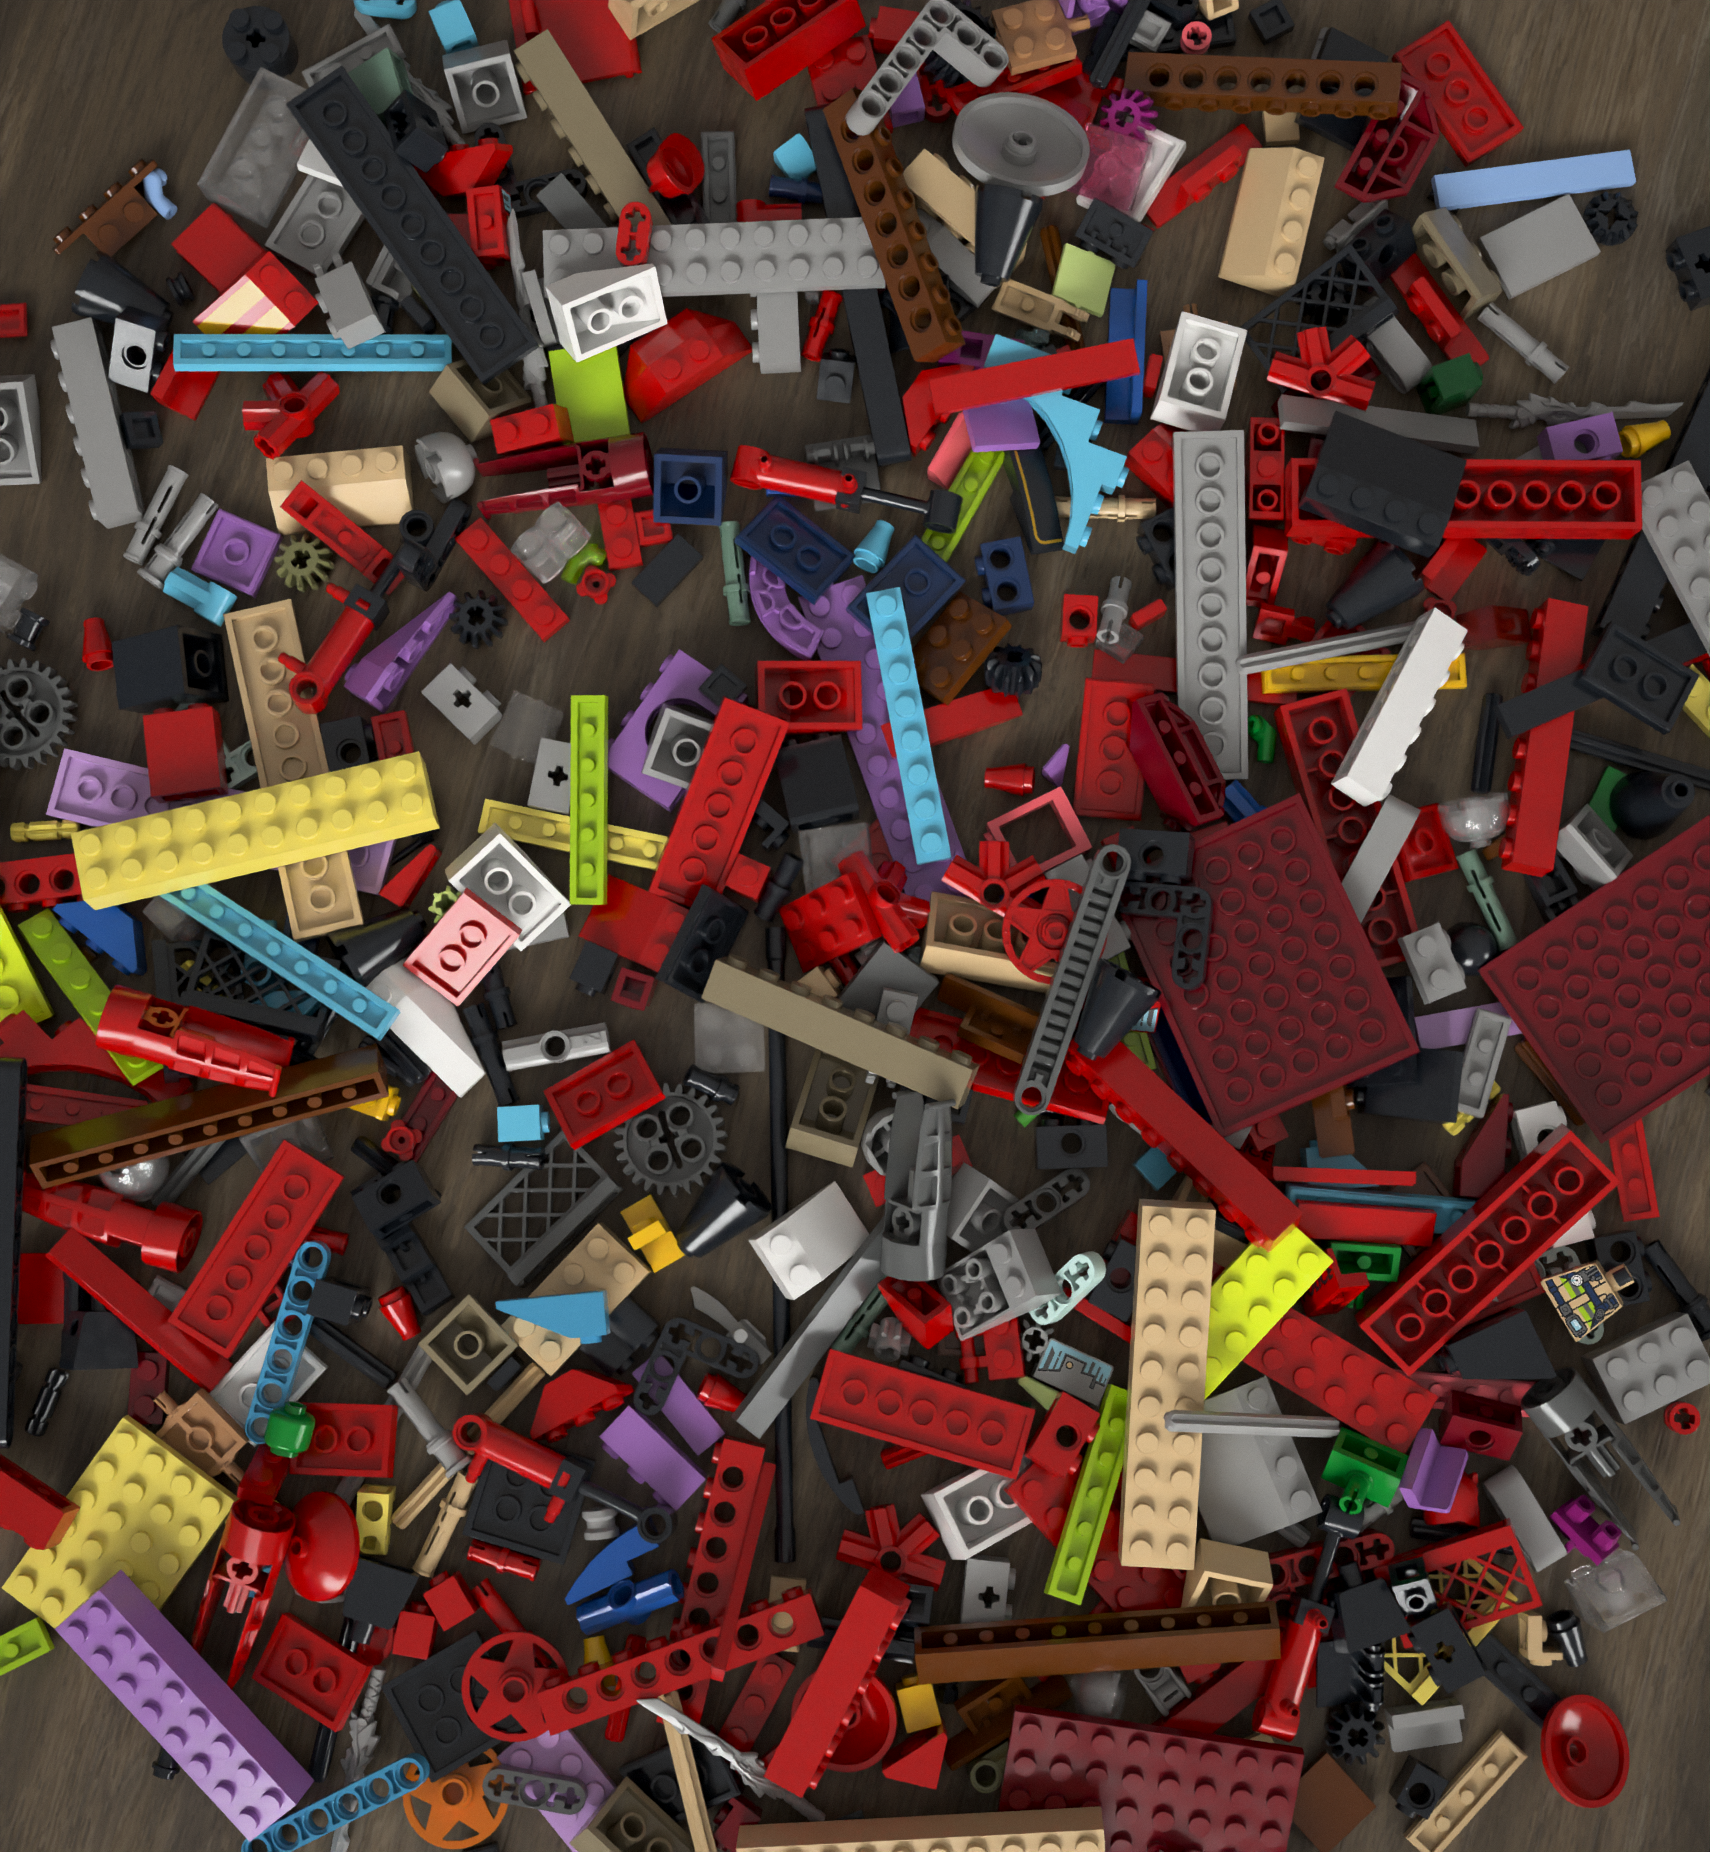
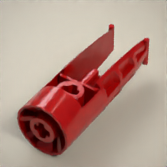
M119 984L114 986L106 1001L96 1034L97 1048L132 1058L138 1057L168 1066L169 1069L245 1088L269 1091V1096L271 1097L276 1096L282 1067L285 1068L290 1065L295 1038L289 1037L286 1040L241 1021L191 1005L187 1007L156 998L153 994Z
M24 1171L23 1212L67 1231L73 1227L83 1237L108 1246L118 1248L124 1242L141 1247L143 1263L171 1272L182 1273L187 1268L197 1248L203 1225L201 1211L163 1201L153 1211L136 1206L135 1200L124 1197L125 1195L122 1193L77 1181L42 1189L34 1173Z
M241 1498L233 1502L206 1583L192 1635L191 1646L200 1655L226 1581L230 1582V1586L223 1606L231 1614H234L235 1611L243 1613L250 1590L256 1592L228 1677L227 1685L230 1689H233L245 1672L244 1666L267 1613L297 1521L294 1514L287 1507L275 1501L272 1506ZM227 1553L232 1556L228 1560H225ZM266 1565H272L270 1573L262 1571Z

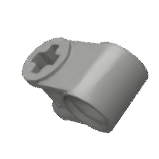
M1170 1667L1153 1668L1146 1672L1132 1669L1137 1679L1146 1689V1693L1164 1717L1168 1716L1169 1709L1184 1697L1190 1698L1193 1696L1176 1671Z

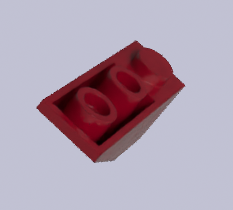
M1497 1094L1492 1099L1485 1111L1484 1118L1479 1120L1454 1160L1452 1196L1482 1198L1508 1173L1504 1172L1505 1158H1509L1511 1152V1139L1506 1137L1507 1123H1511L1513 1118V1103L1509 1102V1094Z

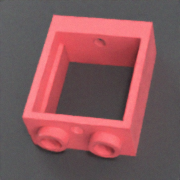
M1061 786L987 822L985 827L987 833L983 834L985 841H1006L999 828L1050 804L1072 848L1039 864L1043 874L1080 854L1084 855L1090 852L1093 848ZM1010 850V867H1012L1017 862Z

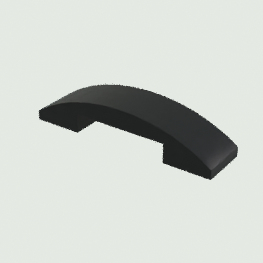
M814 1375L810 1378L806 1399L807 1430L814 1457L826 1482L836 1496L856 1515L864 1514V1506L853 1475L839 1480L820 1423L817 1420L810 1419L820 1384L818 1375Z

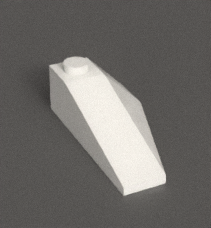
M405 957L384 969L365 988L399 1009L401 1013L390 1029L462 1098L486 1074L484 1067L472 1045L470 1037L467 1036L455 1005L403 966L407 958Z

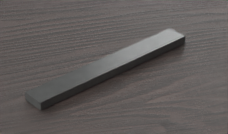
M885 1215L731 1417L757 1438L760 1439L884 1276V1273L880 1270V1257Z

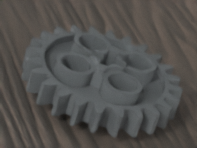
M22 658L20 665H18L16 661L8 659L7 669L0 665V706L2 707L0 715V766L4 768L10 764V768L20 770L23 763L24 767L32 770L34 769L35 760L40 764L47 765L46 754L57 758L59 754L55 747L58 744L68 747V743L63 739L64 734H75V731L67 727L68 722L78 721L77 717L69 714V710L78 707V704L67 700L74 694V691L68 687H63L67 680L60 675L56 677L57 671L51 667L45 669V664L37 660L32 665L31 661ZM28 683L27 693L23 697H19L20 688ZM4 691L14 705L22 708L21 714L40 732L39 737H36L34 731L27 723L20 720V713L2 697ZM45 709H49L48 719L40 723L41 713ZM22 731V741L14 745V736Z
M664 1083L663 1093L666 1097L665 1099L623 1122L626 1124L625 1128H615L614 1132L623 1137V1140L615 1142L614 1147L624 1150L616 1159L619 1163L629 1162L622 1171L625 1175L635 1173L632 1182L636 1186L645 1180L644 1190L647 1193H650L657 1186V1193L660 1197L664 1196L667 1188H670L674 1197H678L679 1187H684L688 1194H692L691 1183L696 1182L702 1188L705 1186L702 1176L706 1174L712 1177L714 1172L710 1168L711 1165L720 1166L723 1163L716 1155L717 1153L727 1152L726 1146L720 1144L719 1140L727 1138L728 1134L726 1131L717 1130L725 1124L723 1117L713 1118L719 1111L716 1105L706 1108L709 1102L707 1095L696 1100L697 1090L695 1088H692L686 1095L682 1084H678L675 1092H671L669 1085ZM682 1110L690 1112V1118L686 1124L681 1126L673 1124V1118L677 1112ZM660 1112H665L669 1129L676 1137L674 1143L683 1163L681 1169L677 1168L673 1152L665 1143L668 1141V1138L659 1118ZM651 1122L657 1124V1131L652 1137H641L640 1132L645 1124ZM693 1142L700 1143L702 1149L698 1156L695 1158L685 1156L684 1152L687 1145ZM662 1154L667 1155L669 1159L668 1165L662 1170H653L652 1162L654 1158Z

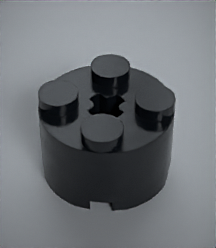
M263 6L237 8L230 13L229 20L223 30L222 44L235 71L244 81L255 87L270 88L282 83L281 80L288 74L291 75L297 66L298 48L280 13Z

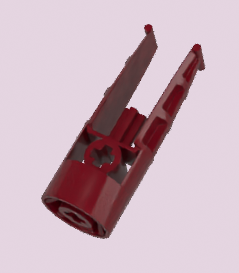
M645 432L571 442L569 445L547 449L538 448L536 451L516 455L510 454L485 462H480L478 458L473 459L475 467L483 477L547 470L549 488L478 502L477 507L487 520L491 519V514H519L538 510L551 511L557 508L583 507L654 495V465Z

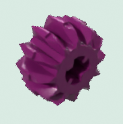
M1123 88L1121 97L1111 94L1109 98L1113 105L1111 107L1107 105L1101 107L1103 112L1108 113V117L1099 121L1101 126L1109 127L1105 131V138L1109 140L1114 138V145L1117 147H1122L1126 142L1127 147L1131 149L1136 147L1137 139L1142 143L1148 142L1145 131L1146 129L1152 132L1156 130V126L1149 123V121L1158 117L1157 111L1149 110L1154 103L1153 99L1150 97L1143 99V91L1139 89L1131 93L1130 89ZM1126 114L1134 116L1132 123L1123 121Z

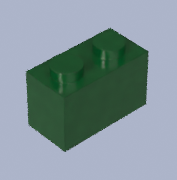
M1470 353L1431 367L1416 388L1425 412L1427 414L1441 415L1465 406L1482 386V370L1477 362H1473Z

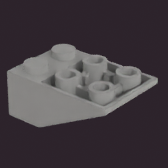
M1036 1229L1008 1230L945 1269V1274L941 1278L936 1279L942 1296L951 1303L953 1323L960 1341L1037 1309L1062 1294Z

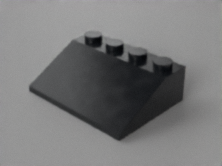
M1335 411L1298 508L1429 558L1439 548L1452 513L1467 460Z

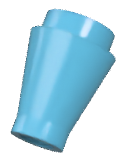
M877 520L874 527L854 550V563L862 570L870 573H877L879 568H883L895 528L884 520Z

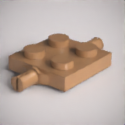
M1031 0L991 11V21L996 32L995 40L1007 51L1009 56L1007 65L1011 76L1076 59L1077 50L1071 35L1073 32L1090 29V20L1087 14L1068 19L1062 12L1058 0Z
M203 1387L188 1401L180 1405L165 1390L160 1393L153 1401L168 1416L163 1427L155 1435L213 1478L224 1472L238 1487L245 1472L234 1460L239 1450L250 1440L246 1436L245 1430Z

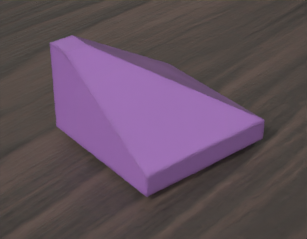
M1066 743L1061 745L1041 771V775L1057 788L1063 783L1070 747Z

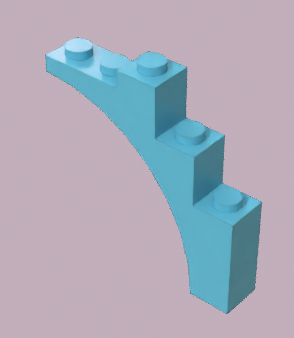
M996 334L983 368L1052 354ZM1071 389L1023 399L1046 422L1062 453L1068 472L1071 495L1069 525L1062 549L1075 554L1078 546H1086L1092 528L1086 525L1091 513L1098 515L1104 495L1098 494L1099 490L1112 495L1116 486L1122 488L1129 468L1124 467L1127 456L1088 442L1089 439L1096 442L1103 422L1097 420L1100 409L1063 396L1062 393L1070 394Z

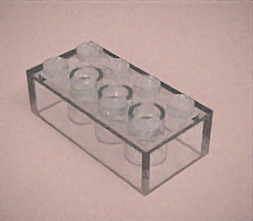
M260 67L197 183L207 200L217 203L219 206L267 229L298 171L297 162L309 140V137L294 118L286 103L307 89Z

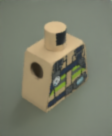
M1598 1260L1548 1275L1540 1281L1576 1342L1623 1306L1624 1303L1617 1291L1635 1282L1624 1263L1605 1272Z

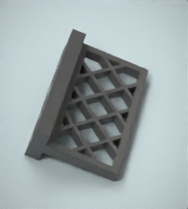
M563 1130L544 1148L546 1159L549 1157V1163H545L543 1168H549L548 1188H530V1176L536 1169L523 1168L464 1227L508 1274L507 1277L516 1286L524 1289L624 1191V1188L582 1146L576 1150L573 1149V1163H555V1150L565 1140L568 1142ZM579 1155H580L587 1163H579ZM555 1168H573L572 1188H554ZM579 1168H592L601 1177L591 1188H578ZM524 1182V1188H518ZM511 1193H524L523 1213H505L506 1198ZM530 1193H548L547 1213H529ZM554 1193H572L571 1207L565 1213H553ZM578 1193H585L578 1199ZM499 1206V1213H492ZM486 1218H498V1238H485L477 1230V1227ZM505 1218H523L522 1238H504ZM529 1218H547L546 1232L540 1238H528ZM553 1218H559V1219L553 1224ZM490 1242H497V1250ZM504 1242H522L521 1257L511 1266L503 1257ZM528 1242H535V1243L528 1249Z

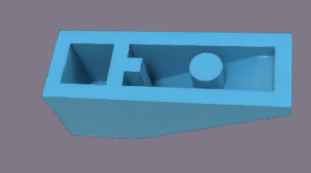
M607 1290L505 1299L495 1302L497 1310L568 1338H580V1344L602 1342V1335L610 1333Z

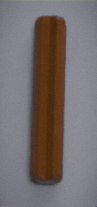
M1523 1038L1514 1046V1051L1557 1104L1562 1107L1574 1125L1579 1127L1585 1124L1584 1119L1527 1039Z

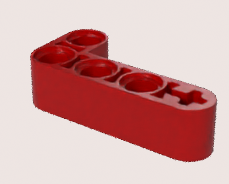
M1374 1528L1365 1529L1362 1533L1359 1532L1354 1540L1341 1537L1338 1548L1347 1547L1349 1556L1341 1564L1333 1562L1328 1579L1340 1576L1337 1566L1351 1561H1358L1361 1571L1389 1563L1395 1553L1392 1540L1386 1534ZM1325 1539L1307 1543L1302 1548L1295 1546L1268 1553L1270 1565L1278 1564L1280 1566V1575L1277 1579L1273 1580L1274 1585L1265 1601H1275V1603L1281 1599L1289 1601L1292 1591L1296 1592L1295 1587L1312 1583ZM1375 1539L1382 1544L1377 1547V1554L1367 1550L1373 1547V1540ZM1355 1543L1363 1550L1358 1551V1549L1355 1546ZM1306 1555L1313 1556L1314 1567L1308 1572H1300L1298 1564L1302 1557ZM1285 1614L1278 1616L1279 1626L1286 1627L1288 1618Z

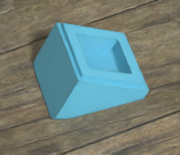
M800 133L793 136L773 153L774 162L787 178L801 180V177H808L816 171L812 150Z
M1150 1147L1132 1165L1152 1188L1158 1191L1177 1171L1168 1163L1167 1156L1158 1148Z

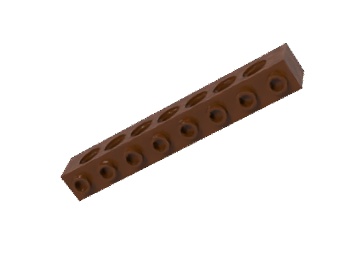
M1128 52L1124 88L1130 89L1131 93L1139 89L1143 91V99L1147 97L1153 99L1154 103L1152 106L1165 107L1172 111H1180L1184 108H1198L1203 112H1215L1218 109L1232 110L1239 114H1247L1251 111H1266L1271 115H1283L1286 112L1300 113L1307 117H1316L1320 114H1334L1344 119L1357 115L1369 116L1375 120H1385L1389 117H1397L1402 63ZM1158 80L1168 81L1164 86H1153ZM1192 81H1199L1202 83L1200 86L1196 88L1187 87V84H1189ZM1230 82L1235 84L1229 90L1220 88L1224 83ZM1259 84L1270 86L1264 91H1256L1254 89ZM1295 85L1304 88L1297 93L1288 91L1290 87ZM1327 87H1335L1338 89V91L1333 94H1325L1322 92ZM1363 88H1367L1373 91L1371 94L1366 96H1362L1356 93L1357 91Z
M852 88L825 107L823 112L914 361L935 363L965 344L961 333L962 326L954 314L950 303V293L943 284L938 270V260L929 246L926 238V228L919 219L915 208V198L908 189L903 175V165L896 156L892 145V135L885 126L883 118L870 134L864 136L852 132L846 123L848 110L863 91Z

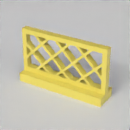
M1473 1559L1462 1561L1463 1574L1460 1575L1466 1578H1479L1483 1567ZM1467 1563H1468L1478 1574H1468V1566H1467ZM1437 1570L1438 1574H1429L1430 1579H1438L1439 1592L1442 1593L1444 1590L1443 1578H1449L1450 1576L1442 1574V1572ZM1486 1572L1484 1579L1494 1587L1493 1591L1501 1594L1504 1586L1489 1572ZM1464 1583L1465 1600L1456 1601L1466 1605L1470 1593L1469 1585ZM1509 1590L1507 1591L1505 1597L1516 1602L1518 1598ZM1488 1595L1485 1599H1474L1472 1604H1480L1475 1610L1485 1614L1493 1611L1497 1599ZM1502 1602V1604H1501V1606H1500L1499 1609L1504 1608V1607H1507V1606H1510V1605H1508V1604ZM1467 1613L1466 1619L1473 1618L1475 1616ZM1499 1620L1466 1630L1475 1646L1480 1643ZM1396 1637L1392 1638V1653H1385L1384 1657H1392L1393 1668L1384 1660L1385 1671L1423 1706L1439 1688L1435 1685L1427 1670V1666L1431 1664L1428 1661L1423 1667V1657H1426L1424 1652L1420 1654L1417 1652L1397 1653ZM1443 1643L1438 1652L1445 1651L1450 1656L1453 1645L1445 1646ZM1397 1657H1418L1419 1672L1409 1683L1398 1673Z

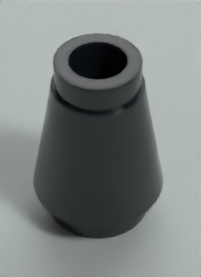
M1569 1609L1559 1610L1550 1614L1546 1618L1547 1633L1558 1650L1563 1652V1658L1566 1660L1567 1665L1577 1667L1586 1663L1588 1657L1580 1618L1575 1616L1574 1612Z

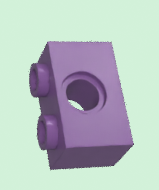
M1613 412L1546 427L1537 436L1543 460H1614L1623 452ZM1574 441L1583 443L1587 453L1584 454L1577 451Z

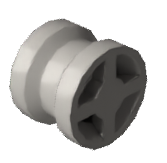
M608 1506L582 1510V1518L587 1523V1529L584 1532L585 1540H602L619 1536V1527L615 1525V1516L618 1512Z

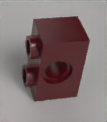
M1451 1390L1438 1418L1439 1442L1441 1445L1465 1449L1466 1451L1507 1461L1510 1460L1523 1433L1521 1406Z

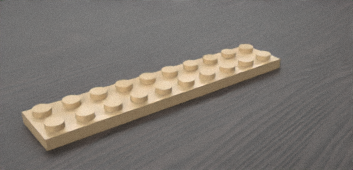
M287 599L223 614L260 787L265 788L329 773L318 713L308 715L302 713L296 707L289 693L290 681L296 673L287 669L285 665L278 661L279 655L284 652L306 663L292 600ZM312 687L305 689L301 693V698L304 699L314 696ZM348 850L278 867L292 935L296 943L326 936L327 933L364 925Z

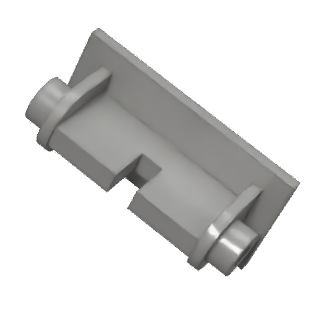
M1387 199L1381 202L1379 200L1367 203L1361 202L1348 214V219L1354 222L1352 225L1342 219L1325 233L1326 238L1323 239L1325 247L1329 250L1335 248L1338 253L1384 209L1389 210Z

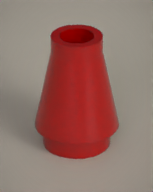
M98 617L86 619L83 622L82 661L92 671L111 669L114 667L112 641L106 630L104 619Z
M1027 763L994 768L986 767L985 788H993L1025 797V794H1033L1035 788V767L1027 766Z
M403 1285L393 1288L377 1298L381 1305L378 1309L400 1334L403 1341L416 1336L422 1331L418 1324L410 1291L406 1292Z
M707 1373L698 1388L696 1399L703 1401V1406L735 1412L747 1394L743 1393L720 1374L716 1373L713 1375Z

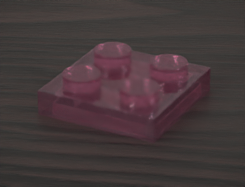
M1091 122L1086 123L1084 131L1090 145L1088 162L1080 180L1067 189V191L1090 199L1097 197L1113 207L1128 212L1132 211L1153 143Z

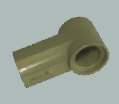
M1009 1737L968 1763L967 1775L972 1786L977 1791L991 1793L1000 1786L1003 1778ZM983 1765L993 1767L992 1777L987 1781H979L975 1778L977 1769Z

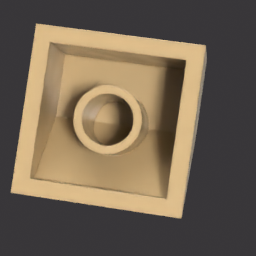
M1200 1538L1195 1547L1194 1570H1187L1181 1608L1264 1602L1274 1585L1268 1552Z

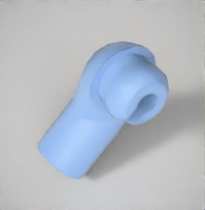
M155 168L143 179L144 198L151 207L166 220H169L176 214L178 208L163 195L162 187L167 184L166 173L160 168Z

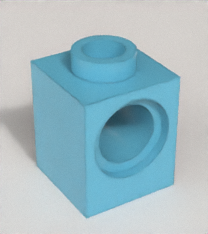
M460 0L443 1L434 9L428 11L446 54L479 46L475 32Z
M543 1105L497 1107L498 1142L545 1140V1133L550 1132L549 1112H544Z

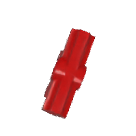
M1315 327L1296 333L1301 359L1276 351L1269 369L1268 382L1310 394L1316 399H1326L1366 412L1376 382L1352 375L1371 358V355L1352 334L1331 352L1327 327ZM1318 373H1325L1331 378L1330 386L1322 391L1314 389L1311 385L1312 378Z
M279 371L268 375V379L262 387L269 401H243L245 430H260L253 438L255 447L264 456L274 460L296 438H304L313 433L315 430L314 420L340 393L339 385L329 374L322 371L314 374L300 390L289 374L284 375Z
M979 841V867L956 854L941 881L980 903L985 908L1004 917L1010 902L1021 890L1046 878L1033 855L1010 867L1009 841ZM992 884L999 885L1004 890V898L998 904L988 903L984 898L985 889ZM1027 896L1018 906L1041 909L1042 904Z
M862 850L854 852L838 864L839 872L841 875L853 871L857 872L879 930L894 953L902 952L916 943L920 938L916 928L921 929L925 926L931 909L929 901L901 893L908 879L905 874L906 867L897 860L894 862L883 861L876 871Z
M895 1504L877 1505L864 1510L870 1536L850 1529H844L835 1559L868 1570L874 1565L899 1580L911 1584L934 1587V1591H938L946 1561L923 1554L922 1552L940 1534L920 1511L900 1529ZM889 1551L898 1553L901 1557L899 1565L895 1568L883 1566L881 1563L883 1554Z

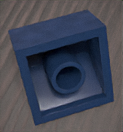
M660 448L654 453L653 522L721 526L727 491L728 451Z

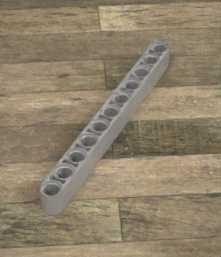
M1390 794L1342 881V885L1360 924L1421 812L1420 809ZM1252 1126L1224 1139L1232 1146L1240 1149Z

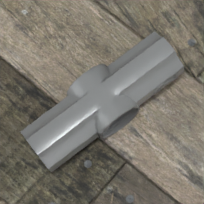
M604 1022L561 1031L552 1030L545 1034L502 1041V1051L507 1071L610 1053L611 1043L607 1025ZM561 1037L565 1042V1050L559 1056H552L549 1053L548 1045L552 1039Z

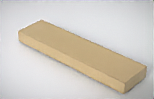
M1497 1729L1445 1787L1429 1819L1427 1820L1419 1816L1403 1835L1420 1852H1443L1528 1756L1500 1729Z

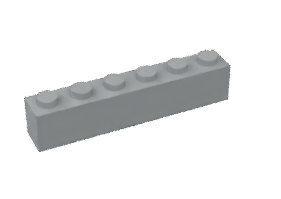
M92 317L53 326L54 339L50 341L51 349L56 360H60L62 371L58 372V378L63 391L67 392L70 403L66 404V412L70 422L75 424L77 435L73 436V441L79 456H83L85 467L81 468V475L85 486L91 490L93 499L89 500V508L94 520L102 523L107 529L141 521L146 511L131 449H126L119 421L122 411L115 382L108 380L110 361L102 328Z

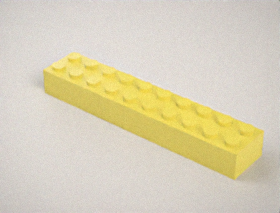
M418 751L71 833L83 900L94 910H99L439 829L440 826L426 764Z

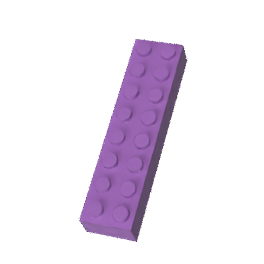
M122 1570L118 1571L55 1628L59 1635L249 1842L296 1806L315 1781Z

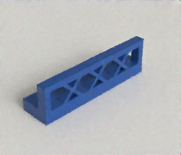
M1137 279L1134 289L1111 288L1109 292L1107 343L1133 338L1140 374L1106 381L1104 423L1138 425L1142 414L1147 280Z

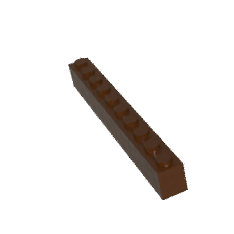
M375 1043L282 1068L275 1097L269 1096V1091L225 1083L31 1135L29 1166L42 1189L385 1098L389 1096L387 1068Z
M1275 1601L914 1627L915 1661L919 1685L1281 1659L1280 1627Z

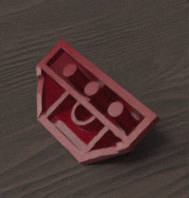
M1402 72L1397 117H1389L1385 120L1371 119L1334 186L1336 189L1363 203L1407 196L1440 136L1435 111L1430 99L1429 85Z
M1163 692L1136 699L1132 705L1130 750L1159 809L1193 826H1198L1224 816L1223 804L1226 781L1196 722L1180 707L1169 702V698Z

